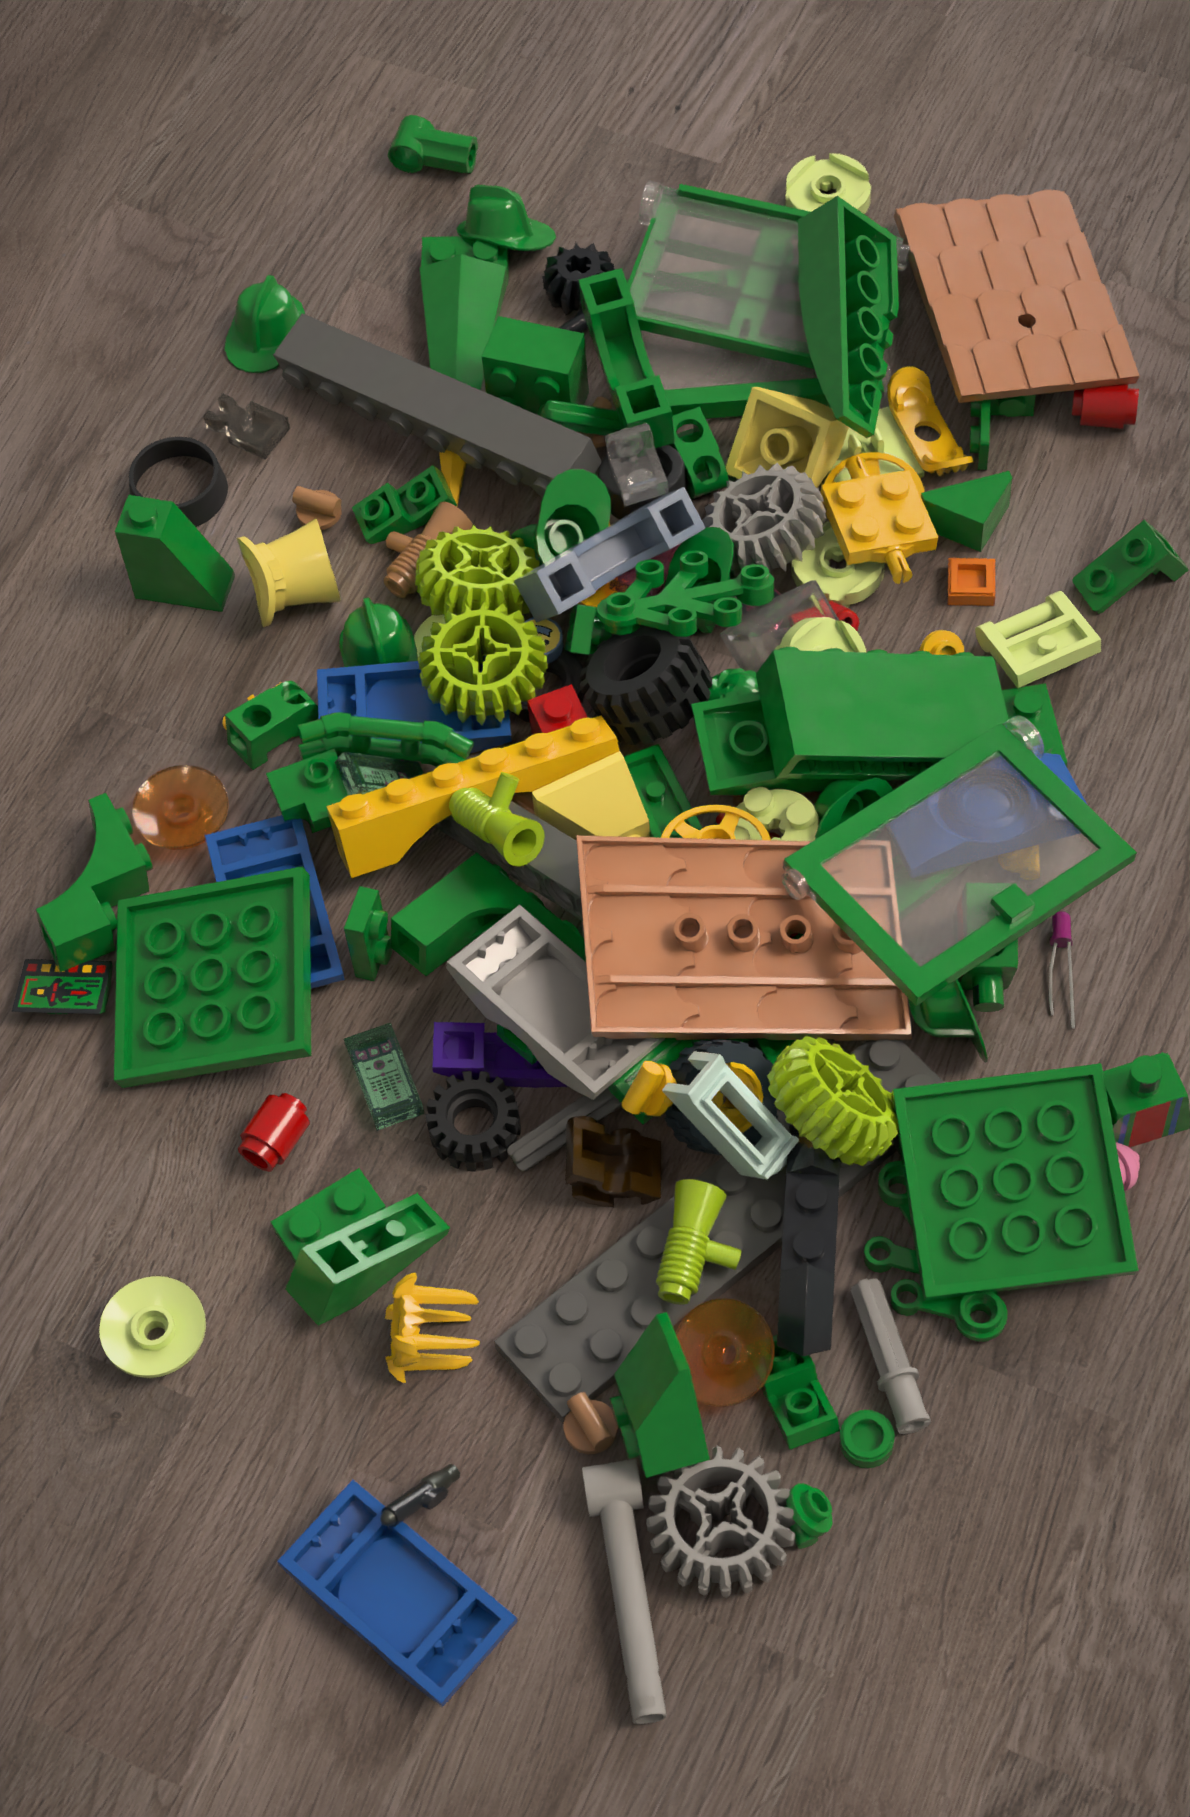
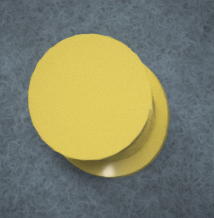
M316 518L296 531L268 544L262 542L254 545L245 536L237 538L243 559L253 582L263 627L271 625L274 613L284 610L285 606L341 601Z

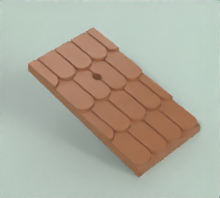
M1042 190L1032 195L1023 196L1002 194L985 200L956 199L947 204L937 205L916 203L895 210L894 219L959 403L1110 385L1134 384L1137 382L1140 375L1123 327L1117 321L1107 289L1100 280L1085 234L1080 230L1069 196L1064 191Z
M576 836L591 1032L593 1037H605L607 1039L675 1038L676 1040L747 1038L802 1040L805 1036H809L815 1039L820 1037L823 1039H834L835 1041L912 1039L907 996L815 902L816 895L809 889L808 884L803 878L784 863L785 858L812 841ZM857 842L824 863L822 866L901 946L890 843ZM794 933H801L804 935L799 939L790 938V936Z

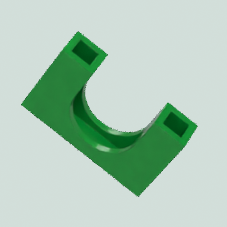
M477 852L391 917V948L425 976L433 972L463 947L473 942L518 905L527 910L586 962L584 938L580 935L577 928L569 921L561 920L544 906L537 895L524 891L509 878L503 868L497 864L489 863ZM497 1024V1035L532 1065L538 1061L523 1041L510 1030Z

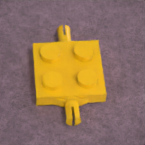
M857 455L855 460V456H851L845 462L851 480L822 484L820 492L824 499L823 505L845 561L847 565L869 561L886 563L893 581L896 584H900L902 579V582L906 583L912 578V571L905 558L915 553L936 550L938 535L910 470L870 475L864 458L861 455Z

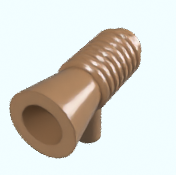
M440 502L422 533L416 535L415 538L396 531L391 532L387 536L386 546L400 554L387 568V576L383 580L385 586L400 598H404L408 593L414 594L417 591V585L415 584L417 559L419 558L420 551L426 547L427 540H436L439 532L452 534L455 526L462 530H470L473 524L467 515L451 503Z

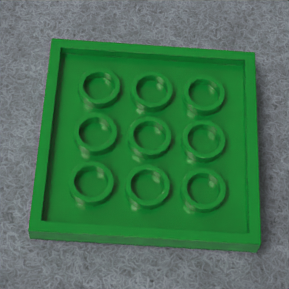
M303 866L118 900L114 1081L121 1088L311 1056L310 875Z
M1101 1063L892 1090L891 1097L894 1113L897 1117L898 1142L924 1301L1135 1275L1139 1271Z

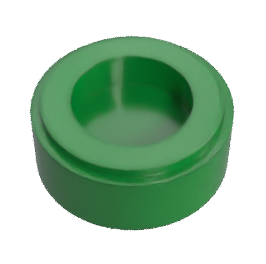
M860 1410L848 1416L843 1422L840 1430V1448L844 1457L853 1465L861 1468H874L886 1462L893 1452L894 1429L890 1421L881 1413L873 1410Z

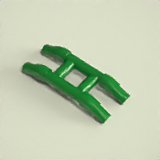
M334 712L320 716L318 720L297 725L302 744L298 745L301 761L335 749L337 756L349 757V755L419 761L421 764H430L438 767L447 763H458L468 760L467 758L474 746V741L453 732V728L437 721L424 720L423 723L351 716V713Z

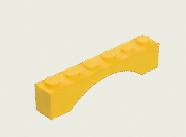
M602 715L594 718H582L570 726L549 733H537L529 736L525 741L504 748L488 749L482 752L480 756L462 762L443 764L435 768L434 771L410 779H397L386 787L365 794L349 795L338 803L326 806L339 854L351 878L396 864L409 848L430 828L452 814L449 809V802L457 790L461 788H477L489 797H492L501 772L520 779L515 793L533 792L619 752L617 737Z

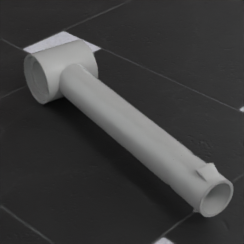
M636 1459L582 1467L589 1517L601 1516L633 1723L649 1724L665 1719L667 1715L661 1679L658 1674L659 1666L633 1510L644 1508Z

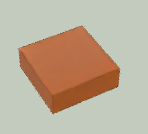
M948 558V605L994 606L995 559Z

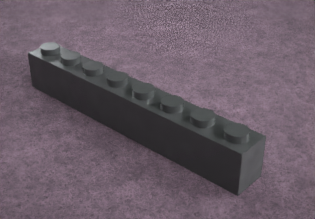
M303 313L273 354L283 370L282 377L293 387L300 390L308 387L317 391L324 400L333 405H338L340 402L352 407L358 415L369 421H373L375 418L382 420L400 435L408 437L410 434L418 436L438 452L444 453L447 449L456 453L464 462L474 468L480 469L482 466L492 469L499 477L510 484L518 485L521 482L528 485L542 498L547 485L556 475L568 469H585L595 473L602 463L591 438Z

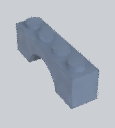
M682 487L658 497L514 580L535 621L539 622L559 615L595 594L596 590L609 581L636 567V564L640 561L651 559L670 550L706 527L686 489Z

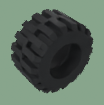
M640 625L638 630L630 634H611L612 636L609 639L602 641L596 647L595 653L589 655L585 661L587 666L581 670L580 674L582 680L580 683L581 691L596 715H602L617 737L618 742L625 741L627 745H636L640 741L643 744H649L661 737L665 739L671 736L672 732L679 728L683 729L690 723L689 720L693 717L691 704L708 701L711 692L709 688L712 687L710 671L689 636L678 637L672 635L669 631Z

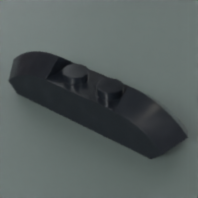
M790 1124L789 1133L792 1136H796L799 1141L787 1155L777 1346L798 1355L807 1356L831 1350L840 1158L831 1159L821 1148L814 1149L812 1142L804 1136H799V1131L793 1124Z

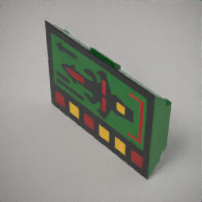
M25 959L12 1012L102 1014L106 1010L111 989L112 961H87L60 972L54 960Z

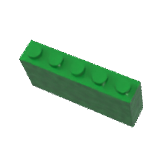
M783 647L773 650L756 673L776 778L867 780L875 777L884 780H911L1000 723L1011 731L994 656H974V654L969 652H961L954 655H931L928 651L898 654L888 653L881 649L868 652H844L839 648H829L823 651H802L796 647ZM998 753L968 773L979 771L1002 756Z

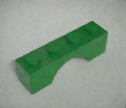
M622 268L579 279L583 314L631 455L675 443L672 410L660 376H655L642 340L634 301Z

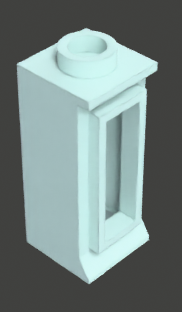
M694 1051L688 1060L697 1070H701L690 1085L667 1083L662 1089L663 1093L740 1175L768 1180L770 1176L778 1173L786 1165L787 1155L799 1139L796 1136H792L726 1065L721 1054ZM719 1090L763 1136L755 1147L711 1101Z

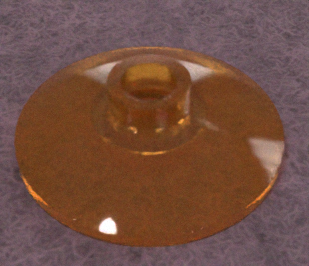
M177 765L158 771L140 786L134 797L132 815L136 828L147 841L161 848L182 850L193 848L206 842L205 835L218 832L221 829L228 815L229 799L223 783L212 772L198 766ZM182 813H190L185 817L177 818Z
M712 1299L692 1309L679 1324L675 1333L690 1367L697 1401L715 1407L734 1406L748 1400L761 1389L769 1377L773 1366L774 1341L767 1322L757 1310L735 1299ZM733 1345L736 1349L735 1360L726 1365L723 1361V1352L728 1346Z

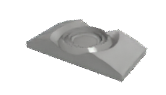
M518 905L447 961L446 969L487 1019L510 1030L523 1041L548 1074L593 1100L665 1040V1038L607 1039L605 1037H593L591 1032L586 962L521 905Z

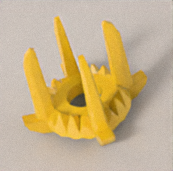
M416 1273L406 1275L396 1284L392 1292L394 1303L388 1305L385 1319L392 1320L390 1334L392 1338L390 1344L391 1356L385 1357L388 1370L398 1381L406 1383L404 1371L459 1369L468 1366L472 1362L471 1356L418 1353L417 1350L467 1349L480 1345L479 1340L419 1334L420 1328L418 1327L425 1322L470 1321L471 1316L455 1311L424 1309L419 1304H478L479 1301L474 1294L464 1290L414 1285L417 1279Z

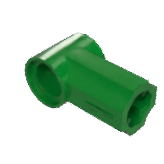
M409 115L401 120L388 150V158L394 167L407 173L419 172L424 165L466 174L472 173L476 164L478 150L477 137L435 130V127L427 119L418 115Z

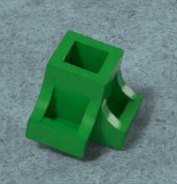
M335 749L266 773L269 786L284 821L292 819L305 820L308 822L312 833L332 826L326 806L338 803L343 798L354 794L352 789L349 788L344 776L345 773L342 772L343 768Z

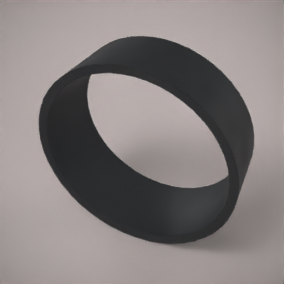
M169 437L149 444L137 454L130 466V495L144 497L139 493L136 485L140 477L156 463L180 456L199 458L214 467L213 478L200 495L190 501L176 505L195 527L213 518L222 508L228 493L226 476L213 451L204 443L188 437Z

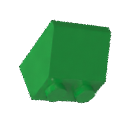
M667 1312L656 1314L614 1373L619 1395L610 1397L614 1419L618 1430H621L628 1459L639 1457L646 1478L710 1460L690 1367Z

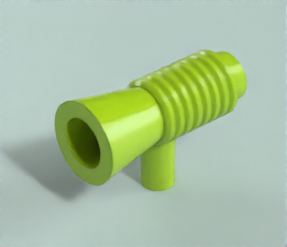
M501 772L492 797H489L477 788H461L457 790L450 799L449 809L453 819L458 824L485 842L492 844L512 866H524L538 856L545 839L543 827L539 822L513 814L508 809L520 779L511 774Z
M692 1179L679 1180L675 1183L673 1228L668 1231L665 1249L656 1278V1284L660 1287L658 1296L667 1302L680 1305L689 1303L691 1295L696 1294L698 1291L705 1261L733 1270L737 1268L741 1249L715 1242L708 1238L727 1197L726 1193L715 1185Z

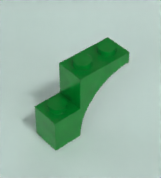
M107 793L88 800L92 825L96 833V841L85 870L77 881L63 894L36 909L41 936L60 972L115 951L112 931L117 929V920L111 907L117 905L118 900L137 897L149 892L147 872L153 869L149 854L142 843L134 844L130 837L133 834V829L125 810L122 807L115 809Z

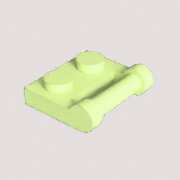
M1062 591L1048 595L1044 603L996 624L988 621L975 628L976 637L981 648L994 656V659L1017 688L1101 652V638Z

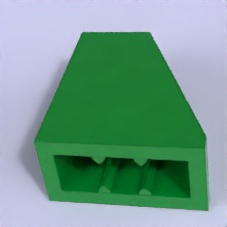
M128 495L115 529V535L135 599L223 612L235 578L232 567L173 501Z

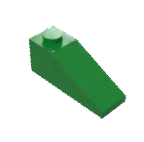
M416 1193L302 1247L285 1290L319 1326L361 1304L448 1234L450 1227Z

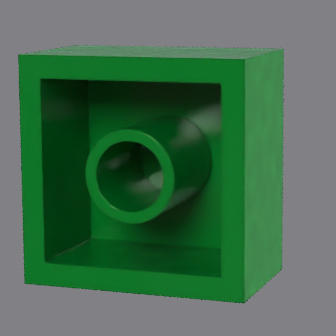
M498 316L481 356L486 393L541 416L542 407L545 406L548 400L584 405L589 394L584 333Z

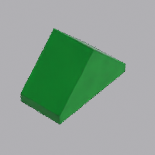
M1010 471L921 493V498L936 533L981 552L1010 505L1012 475Z

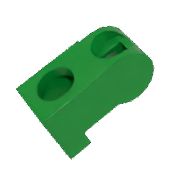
M697 407L673 415L675 443L669 445L679 452L684 462L686 490L689 496L695 499L727 488L726 481H729L727 470L719 453L718 444L701 408ZM693 424L692 429L676 434L681 426Z
M285 681L272 689L269 688L225 714L228 745L252 770H255L268 761V752L291 737L299 736L297 725L318 719V705L294 681Z

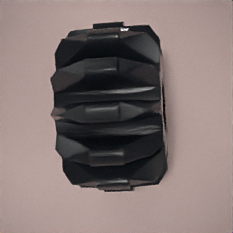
M575 242L573 249L570 250L559 247L556 256L547 257L546 270L542 277L543 289L546 290V295H548L552 307L562 306L565 315L570 314L574 310L580 311L582 303L578 280L615 270L608 251L598 252L594 243L586 248H580L578 243Z

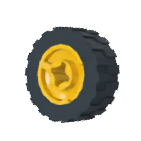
M701 1040L695 1042L691 1048L683 1049L679 1053L678 1059L671 1062L669 1068L676 1083L690 1085L701 1071L697 1070L688 1060L690 1055L694 1051L721 1054L726 1065L771 1114L778 1119V1109L774 1104L776 1098L768 1090L770 1082L767 1075L772 1070L773 1065L770 1060H766L762 1056L763 1052L758 1048L748 1047V1043L740 1041ZM719 1090L711 1101L755 1147L763 1136L727 1097L723 1104V1094ZM674 1103L667 1108L664 1119L667 1126L673 1129V1135L678 1141L685 1142L687 1147L694 1151L723 1156Z

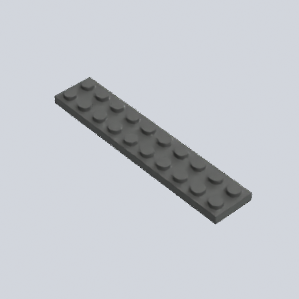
M867 1040L852 1052L856 1060L863 1065H868L869 1071L875 1077L882 1079L881 1085L890 1093H892L893 1089L945 1083L901 1040ZM780 1110L777 1113V1120L789 1132L790 1124L786 1123V1115ZM894 1139L892 1140V1145L882 1155H878L872 1162L868 1161L864 1166L855 1163L848 1165L840 1160L838 1199L896 1152ZM723 1156L695 1179L715 1185L726 1193L727 1197L708 1238L712 1241L741 1249V1256L735 1270L705 1261L698 1291L696 1294L691 1295L688 1304H674L661 1299L658 1296L660 1287L656 1284L668 1231L673 1228L675 1197L673 1196L494 1341L496 1350L564 1424L565 1416L571 1412L567 1405L570 1398L578 1393L585 1392L589 1400H595L616 1382L614 1373L656 1314L667 1312L676 1333L782 1246L787 1163L778 1173L770 1176L767 1180L740 1175Z

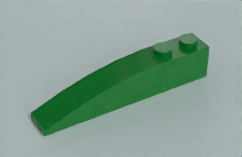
M837 195L798 220V284L802 320L810 358L821 389L836 419L868 439L875 433L882 393L877 387L878 381L886 376L888 366L883 360L884 350L892 346L894 334L889 330L891 320L897 318L899 310L896 236Z

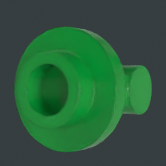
M799 1483L789 1489L790 1495L786 1499L787 1505L783 1507L794 1510L792 1518L796 1523L790 1526L789 1529L795 1533L797 1547L803 1549L815 1544L818 1541V1537L831 1529L832 1506L827 1496L821 1490L804 1483Z

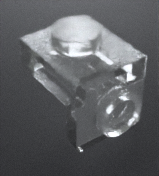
M645 423L632 428H625L605 437L609 464L625 506L669 493L668 482L654 448L652 431L649 424Z

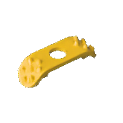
M913 366L898 369L891 376L887 385L889 407L917 462L924 471L930 473L936 471L938 476H942L944 472L949 473L951 470L953 472H958L959 469L965 471L967 466L973 463L972 456L964 455L962 447L956 443L934 402L928 376L924 371ZM919 426H929L934 428L940 437L935 441H924L917 437L914 430Z

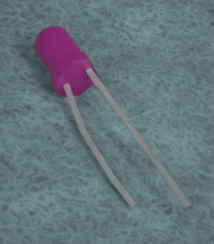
M1059 911L1052 916L1053 935L1050 937V945L1053 946L1049 967L1051 1015H1054L1052 969L1056 948L1068 947L1072 1029H1074L1071 917L1067 912Z

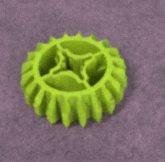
M472 525L470 530H462L455 526L452 534L439 532L436 540H427L426 547L420 551L419 558L417 559L415 584L417 585V592L421 596L422 604L431 607L432 615L446 616L448 610L458 616L462 614L464 603L471 608V611L480 610L479 607L483 600L489 606V610L495 611L503 603L508 609V615L520 610L521 614L530 613V610L514 580L539 567V561L535 558L534 549L525 547L524 539L522 538L511 539L509 531L497 533L493 531L492 526L487 530L477 529L474 525Z
M483 600L479 607L480 610L471 611V608L464 603L462 614L457 616L447 610L444 617L445 624L433 622L430 629L431 636H423L421 643L422 652L419 653L418 657L419 669L421 670V684L427 690L428 697L432 703H440L441 710L444 711L446 716L457 711L458 718L464 723L471 715H476L477 721L483 725L486 716L495 715V718L502 723L504 711L510 710L519 715L520 710H522L521 701L527 702V700L535 698V690L542 689L545 682L544 673H546L548 668L547 656L544 655L546 652L545 642L541 636H538L537 628L533 621L525 622L520 610L508 615V609L503 603L495 611L489 610V606ZM486 653V658L483 662V655ZM483 663V670L479 672L480 664Z
M805 1036L802 1040L797 1039L791 1046H787L780 1053L777 1061L772 1066V1070L767 1075L770 1082L768 1090L776 1098L774 1103L776 1108L785 1113L786 1123L793 1124L799 1131V1136L806 1137L812 1142L814 1149L821 1148L831 1159L839 1157L845 1164L851 1165L855 1163L864 1166L868 1161L872 1162L878 1155H882L892 1145V1140L898 1134L897 1117L894 1113L893 1102H891V1093L881 1085L882 1079L875 1077L869 1071V1066L861 1064L856 1060L854 1054L844 1052L839 1044L834 1043L830 1045L826 1039L820 1037L815 1039Z

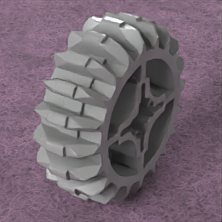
M776 463L769 470H765L759 465L755 473L748 475L742 471V478L735 482L726 481L727 489L713 493L715 501L705 506L707 515L702 520L705 527H719L730 535L734 544L730 571L734 576H737L741 573L743 567L751 564L766 566L771 574L772 570L778 567L786 571L787 563L792 560L802 561V552L815 549V538L824 535L822 527L827 518L823 505L824 499L819 489L815 487L812 479L805 472H798L794 466L783 469Z
M716 1445L712 1450V1460L694 1464L691 1468L683 1467L672 1470L675 1479L660 1476L657 1481L658 1490L662 1495H654L649 1498V1509L655 1515L646 1520L647 1531L656 1534L650 1541L653 1553H666L661 1560L662 1569L665 1572L681 1567L678 1573V1583L682 1587L690 1584L697 1577L699 1578L698 1592L703 1596L707 1595L710 1591L711 1583H720L721 1596L727 1598L731 1594L732 1582L739 1581L741 1589L745 1593H749L753 1590L751 1575L755 1574L760 1580L768 1583L772 1578V1571L768 1563L776 1566H783L785 1564L786 1553L781 1547L793 1546L795 1541V1533L788 1528L796 1523L792 1518L794 1510L783 1507L787 1505L786 1499L790 1495V1490L786 1488L777 1489L781 1483V1475L777 1470L762 1475L764 1459L760 1456L753 1459L749 1465L744 1464V1451L740 1447L735 1449L732 1460L723 1459L722 1448ZM716 1485L728 1486L718 1494H709L702 1491L704 1488ZM749 1495H752L758 1501L766 1514L768 1522L763 1535L754 1530L753 1522L743 1515L746 1509V1499ZM681 1508L689 1512L691 1521L700 1527L696 1534L697 1543L693 1549L685 1543L676 1528V1520ZM731 1512V1524L723 1521L712 1530V1518L720 1521ZM725 1548H734L743 1552L734 1557L713 1558L720 1550Z

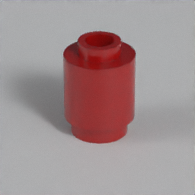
M1128 384L1074 390L1072 416H1080L1081 426L1123 429L1124 424L1135 425L1139 389L1128 388Z
M281 1093L280 1096L268 1095L240 1135L242 1143L239 1145L238 1151L241 1156L255 1167L271 1172L276 1164H283L310 1125V1120L305 1114L307 1111L306 1106L299 1099L288 1093Z

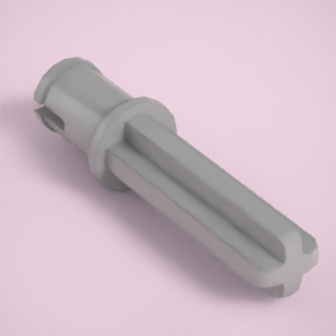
M877 1278L862 1279L851 1288V1295L880 1376L877 1381L878 1389L886 1393L897 1423L898 1432L900 1434H910L927 1427L931 1420L926 1413L916 1383L919 1379V1372L916 1368L910 1366L881 1282Z

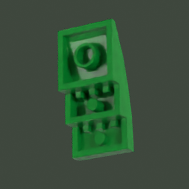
M759 691L691 704L710 795H746L748 791L757 787H765L769 790L787 789L797 793L822 791L828 784L836 780L776 778Z

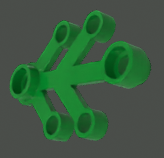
M691 550L681 554L680 571L659 595L646 597L652 588H657L664 583V565L657 560H643L636 564V580L625 592L613 593L598 604L597 617L602 622L605 631L616 635L633 633L639 629L640 625L669 631L674 636L686 637L693 635L697 631V618L713 621L722 627H733L742 621V603L749 606H761L773 600L774 577L769 573V569L766 566L751 564L743 567L741 573L735 579L691 588L698 579L708 574V555L702 551ZM716 600L713 604L706 603L707 601ZM665 610L669 611L668 614L660 612Z
M893 1161L886 1164L879 1173L878 1193L886 1204L892 1207H899L912 1228L907 1192L895 1194L889 1189L891 1185L896 1183L905 1185L902 1161ZM883 1236L873 1237L865 1244L864 1263L871 1271L882 1273L893 1267L919 1274L916 1250L894 1245L890 1239ZM880 1248L886 1250L889 1253V1257L885 1260H876L870 1253L874 1249ZM899 1280L891 1289L890 1303L893 1310L898 1314L910 1316L920 1310L953 1319L959 1332L974 1341H989L996 1338L1004 1330L1008 1316L1007 1307L1004 1301L997 1295L998 1292H985L924 1301L922 1288L914 1280ZM903 1291H909L916 1296V1300L909 1304L903 1303L897 1298V1295ZM975 1311H984L989 1315L990 1319L985 1323H977L972 1320L970 1315Z

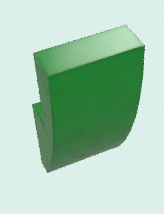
M432 465L399 489H395L387 482L354 505L352 510L365 540L369 544L386 541L387 536L393 531L405 534L427 524L440 502H448L455 506L457 504L443 473Z
M777 1335L746 1346L747 1354L789 1450L840 1431L838 1417L818 1381L816 1367L810 1355L801 1356L778 1347Z

